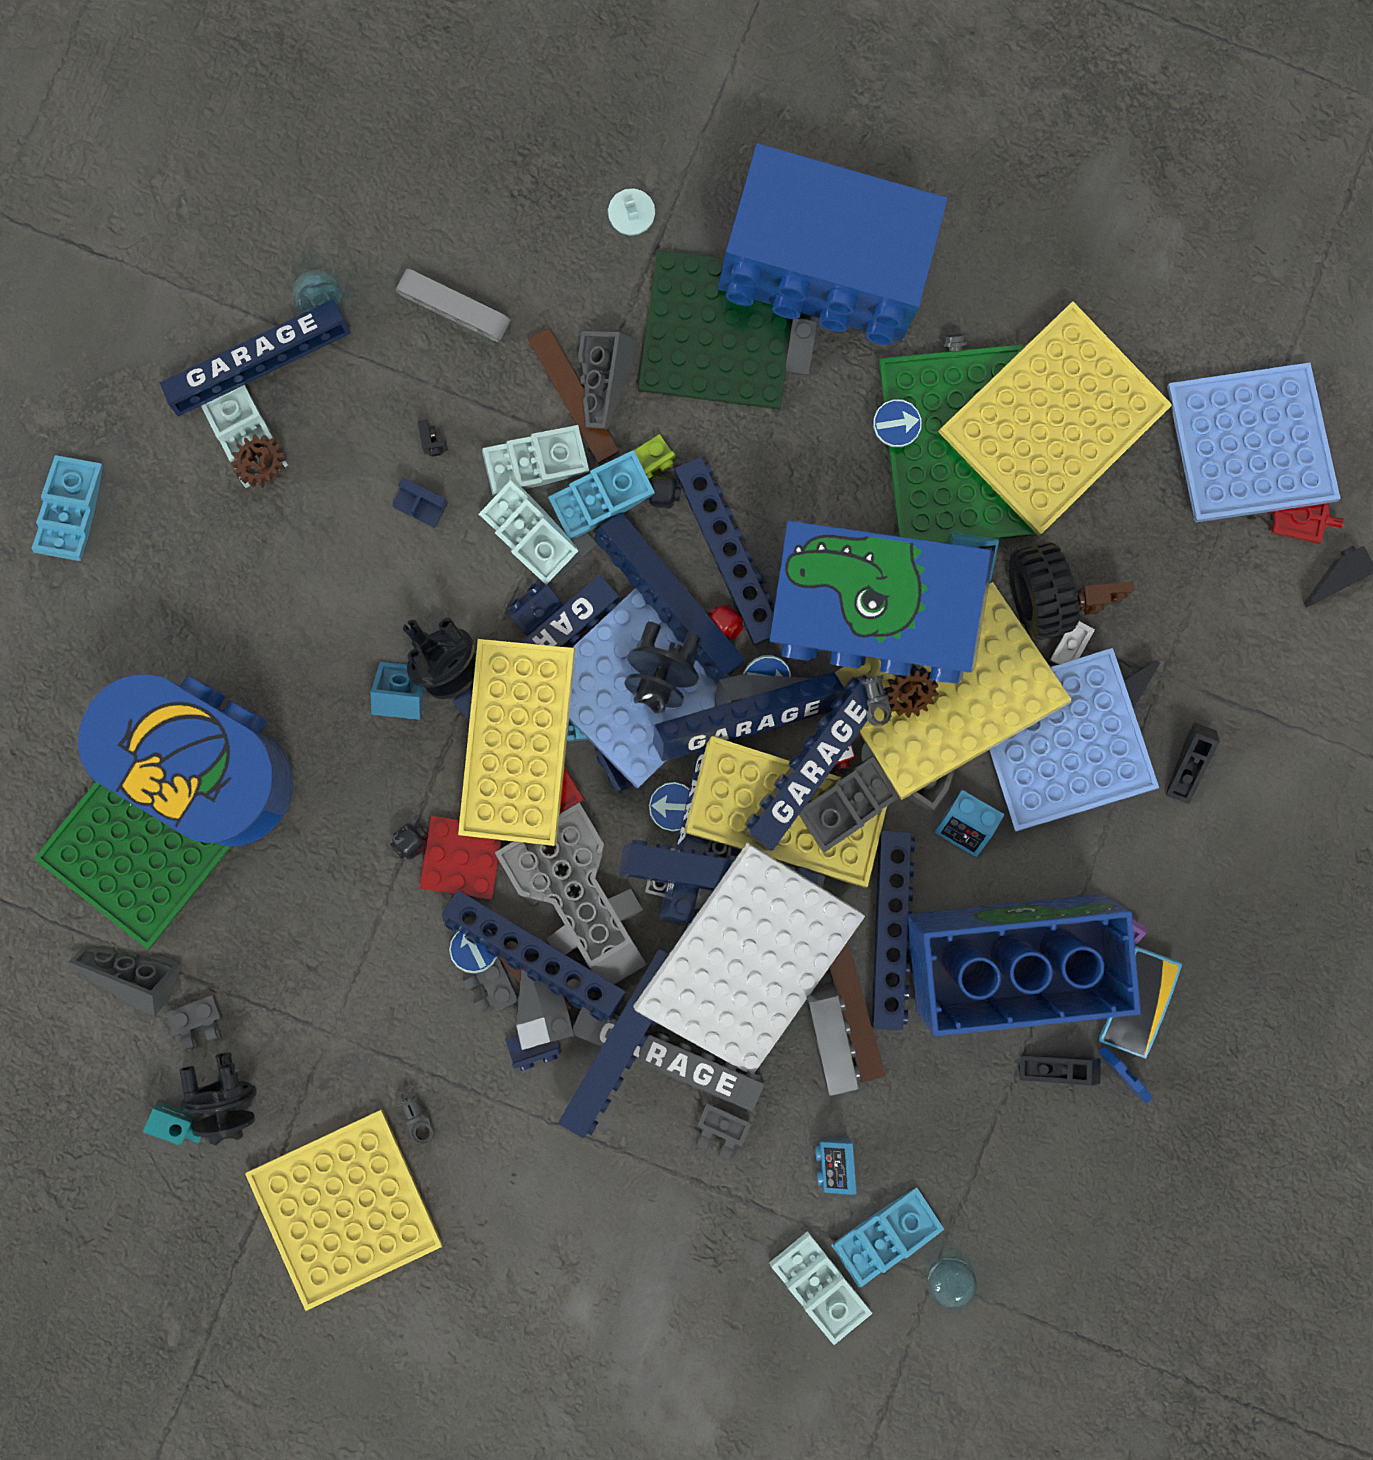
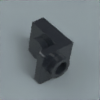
M428 420L418 421L424 454L435 457L443 455V451H448L446 441L432 442L437 440L435 427H430Z

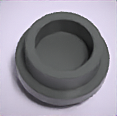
M964 334L946 335V341L943 342V346L948 347V351L963 350V346L967 345Z

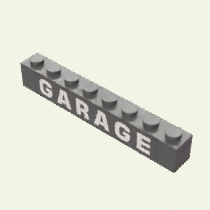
M582 1007L572 1029L573 1035L602 1047L620 1015L615 1013L609 1023L605 1020L600 1022L589 1014V1010ZM646 1030L645 1033L649 1037L643 1047L637 1046L633 1053L636 1056V1062L747 1110L754 1111L764 1087V1082L760 1081V1075L750 1071L744 1074L737 1071V1066L727 1061L724 1062V1065L716 1062L714 1055L704 1051L700 1055L693 1052V1047L686 1043L679 1042L677 1045L670 1042L671 1037L663 1033L657 1032L656 1035H653Z

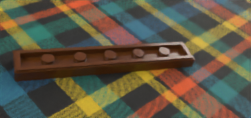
M547 328L529 338L528 341L573 421L578 425L579 431L597 463L600 464L618 454L619 450L607 429L586 427L583 404L585 390L551 330Z
M847 941L830 965L829 970L838 996H843L846 1010L842 1011L843 1019H848L851 1034H848L849 1041L853 1042L856 1054L854 1058L860 1072L861 1082L863 1083L884 1077L885 1072Z

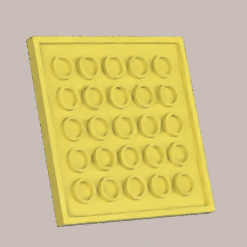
M383 1109L245 1173L305 1311L443 1246Z

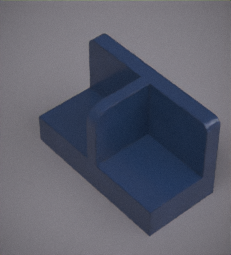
M402 477L398 484L400 491L393 503V507L435 528L448 504L447 500Z

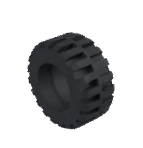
M1051 542L1014 551L1009 560L1010 586L1017 612L1020 615L1022 624L1025 626V630L1032 638L1037 640L1072 632L1079 623L1078 594L1070 566L1066 562V557L1061 552L1059 546Z

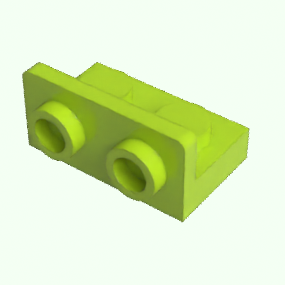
M660 434L634 450L648 480H652L653 474L660 469L663 472L674 465L673 461L676 460L675 453L670 450Z

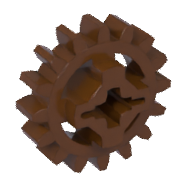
M254 434L252 441L244 438L245 444L243 446L240 444L236 445L239 452L232 453L233 457L237 459L231 462V465L235 468L234 473L237 477H240L244 484L248 482L251 487H255L256 483H258L263 488L265 481L272 485V478L274 476L277 478L281 477L278 470H285V466L281 463L286 460V457L282 454L283 449L280 445H277L273 438L269 440L264 434L261 439ZM256 455H257V456L259 457V459H260L261 467L259 466V464H258V462H257Z
M913 665L910 676L895 675L896 678L894 680L888 679L890 687H885L884 691L889 697L888 701L891 711H896L898 716L905 713L907 718H910L913 712L916 716H919L922 709L927 712V705L935 704L932 697L938 696L936 688L939 687L935 680L930 679L931 672H927L924 667L918 670L916 665Z

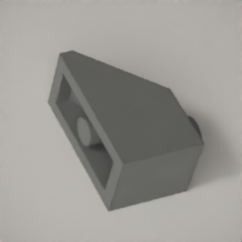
M793 319L785 372L808 376L816 333V321Z

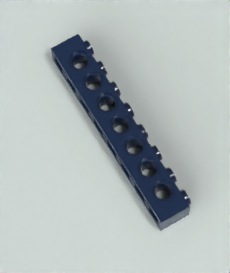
M699 457L676 467L675 475L739 615L742 616L743 624L753 646L770 640L774 616L770 608L773 605L768 592L763 593L760 586V584H763L762 578L758 570L753 571L750 563L753 562L748 548L743 549L740 541L743 540L739 528H734L730 519L733 518L729 506H724L720 499L723 497V493L719 484H714L710 477L713 475V471L709 462L704 463L702 457ZM696 481H704L707 487L702 491H698L693 487V484ZM707 502H712L716 505L717 509L709 513L704 510L703 506ZM716 524H723L727 531L724 534H716L713 527ZM731 545L735 547L737 552L733 556H727L723 552L724 547ZM737 567H742L746 570L747 574L743 578H737L734 576L733 570ZM746 589H753L757 596L753 600H747L744 598L743 592ZM763 611L766 614V620L763 622L755 621L753 613Z
M881 831L879 838L871 1019L873 1029L903 1030V1026L908 1024V1010H904V1000L909 999V985H905V975L910 974V960H906V950L910 951L909 936H907V914H912V911H908V901L913 900V887H909V877L914 875V862H910V852L915 850V838H911V832ZM895 849L901 851L903 855L902 861L898 864L892 862L890 858L891 852ZM893 874H898L902 879V883L898 888H893L889 883V879ZM893 898L898 899L901 904L900 910L895 913L891 912L888 907L889 901ZM892 923H896L900 928V932L896 937H891L887 932L888 926ZM890 948H896L899 952L898 959L890 962L886 957V953ZM891 972L896 973L898 981L894 986H888L885 981L887 974ZM889 997H894L897 1001V1006L892 1011L886 1010L884 1006L885 1000Z
M459 890L442 913L444 925L453 932L458 930L465 935V939L474 945L479 943L486 947V952L497 958L500 956L507 960L506 964L515 970L522 969L532 981L536 983L541 981L548 985L547 988L552 993L558 996L561 994L566 996L573 1006L579 1009L584 1007L590 1011L589 1014L594 1019L600 1022L605 1020L609 1023L625 999L624 990ZM470 916L476 918L473 924L463 922L465 918ZM488 929H494L497 931V933L492 937H487L484 935L485 931ZM510 941L516 942L518 944L517 947L512 950H509L504 946L506 943ZM529 954H535L539 957L535 962H528L525 959ZM549 967H557L559 972L556 975H549L546 970ZM575 979L580 982V985L576 988H571L567 983ZM592 992H597L601 995V998L597 1001H592L588 998V995Z

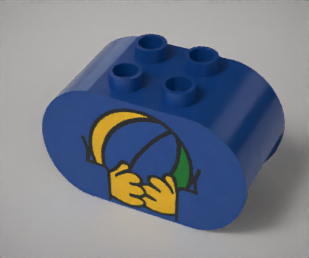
M133 675L119 679L99 692L83 716L78 735V749L82 764L87 773L102 786L192 840L216 843L229 847L251 844L263 838L277 826L289 807L293 793V774L286 754L274 740L261 733L268 721L232 701L228 703L225 710L219 708L226 696L189 675L186 676L181 686L154 675Z

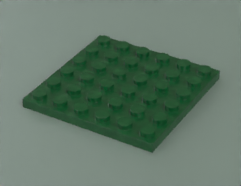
M657 250L638 391L780 410L792 319L775 314L772 311L773 305L754 300L753 305L743 306L729 301L726 298V292L718 290L724 263L723 258Z

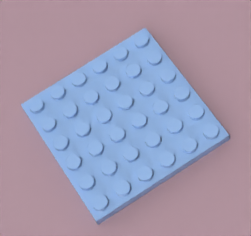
M1311 363L1168 384L1167 390L1170 403L1172 404L1171 409L1195 523L1332 503L1340 500Z
M635 588L573 647L576 649L569 720L638 789L666 762H662L653 744L654 724L716 707L715 694L718 684L706 675L705 670L696 660L694 668L699 675L697 684L687 688L676 687L684 695V702L680 707H666L665 712L656 714L646 704L634 703V695L627 690L624 682L628 675L641 673L629 664L627 657L629 652L635 649L638 642H640L646 623L651 621L661 626L654 644L656 648L668 651L670 643H675V648L678 644L683 646L682 642L675 638L672 630L666 623L660 620L657 612L644 601L642 594Z
M1113 648L1050 667L1071 698V703L989 749L1015 832L1159 789Z

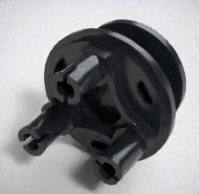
M451 618L441 620L439 622L440 630L430 635L422 631L416 620H409L407 623L410 629L405 624L403 631L412 640L414 647L407 656L409 659L407 673L412 682L420 687H425L431 696L438 699L452 698L466 691L474 682L476 663L474 641L469 633L457 628Z
M649 621L646 623L640 642H638L635 649L629 652L627 657L629 664L641 674L628 675L624 685L634 695L633 701L635 704H646L654 713L659 714L665 712L666 707L677 708L683 704L684 695L676 687L687 688L697 684L699 675L694 668L696 661L694 657L702 639L699 635L689 632L686 634L683 646L678 644L675 648L676 644L670 643L668 651L656 648L654 644L661 626Z
M231 1052L220 1053L215 1056L219 1070L218 1080L204 1087H198L194 1066L183 1067L179 1070L184 1093V1100L180 1104L181 1110L192 1114L215 1112L214 1115L203 1118L192 1126L193 1135L208 1137L209 1143L214 1146L228 1138L240 1140L243 1137V1129L255 1121V1114L251 1111H228L229 1108L251 1100L257 1094L254 1085L238 1081Z

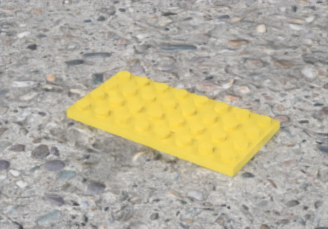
M478 639L458 835L556 845L575 648Z
M711 736L706 745L684 833L740 850L748 842L779 862L795 867L808 868L810 871L857 886L868 887L887 806L882 809V812L864 823L863 827L825 853L822 852L799 815L774 850L765 851L743 833L747 827L745 822L753 813L756 814L761 808L759 805L761 800L775 789V781L781 774H786L790 768L788 766L790 761ZM828 774L811 799L841 777Z

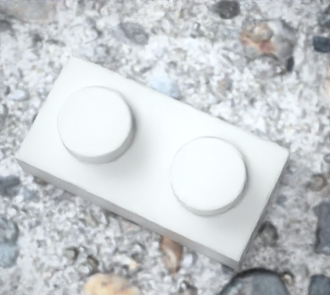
M1079 621L1077 627L1072 632L1063 634L1049 661L1055 665H1060L1079 659L1095 630Z

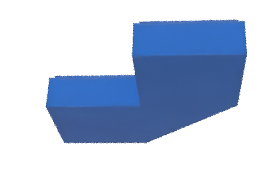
M1103 1047L1098 1052L1105 1063L1124 1080L1129 1089L1145 1104L1152 1099V1095L1145 1085L1132 1075L1127 1069L1128 1067L1107 1047Z

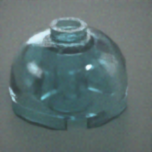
M311 269L302 273L295 280L292 290L295 305L300 313L301 311L305 313L332 299L335 300L338 306L343 297L342 289L331 273L322 269Z
M955 1257L944 1258L936 1262L930 1273H928L927 1289L932 1299L939 1306L950 1310L961 1309L969 1305L974 1299L977 1291V1278L972 1268L964 1261Z

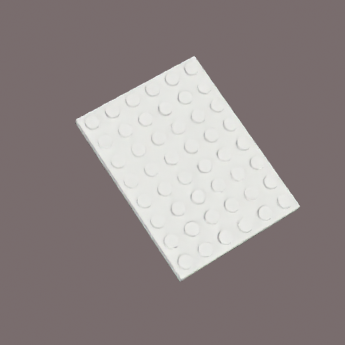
M747 842L633 1007L635 1011L737 1066L741 1070L755 1073L806 1001V996H809L865 915Z

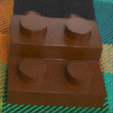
M1134 581L1082 587L1077 591L1078 611H1084L1085 615L1099 614V611H1103L1104 607L1110 603L1122 602V599L1128 598L1127 595L1135 591Z

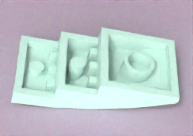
M245 385L201 406L230 462L237 460L233 457L232 453L239 452L236 445L240 444L243 446L245 444L244 438L252 441L254 434L259 439L264 434L269 440L274 439ZM256 455L257 462H258L259 466L261 467L260 459H259V457ZM286 460L281 462L285 467L288 466ZM242 482L245 488L250 486L248 482L246 484Z
M578 425L533 433L530 437L510 440L506 444L482 448L493 496H496L511 479L525 490L589 472Z
M513 479L479 513L496 530L495 534L512 549L511 552L545 584H548L579 551L555 521Z
M808 1231L769 1262L773 1270L833 1345L872 1314L867 1305Z

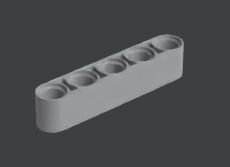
M411 269L405 270L395 290L404 298L496 342H500L511 321L504 314Z

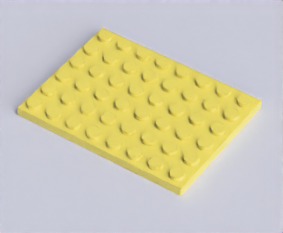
M1072 301L938 432L1039 536L1150 428L1172 404Z
M992 582L988 586L975 669L971 673L964 672L963 680L960 681V684L936 681L939 686L936 688L938 696L932 697L935 704H928L927 712L922 709L919 716H916L913 712L910 718H907L905 713L898 716L896 711H893L889 723L882 726H873L867 721L859 733L898 796L903 800L912 793L917 792L926 785L1071 703V698ZM867 656L865 666H860V668L843 667L835 672L845 692L847 690L845 688L846 684L853 677L866 675L870 679L871 677L883 675L881 680L883 688L890 687L887 680H894L896 677L895 674L880 672L882 659ZM915 664L918 670L924 667L927 672H931V666ZM876 708L874 711L875 719L878 721L884 719V712L880 708Z

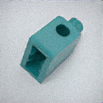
M157 1101L143 1130L146 1134L177 1145H182L184 1138L199 1143L201 1137L195 1136L192 1133L193 1125L191 1122L194 1116L161 1101ZM178 1124L182 1129H176L173 1125Z

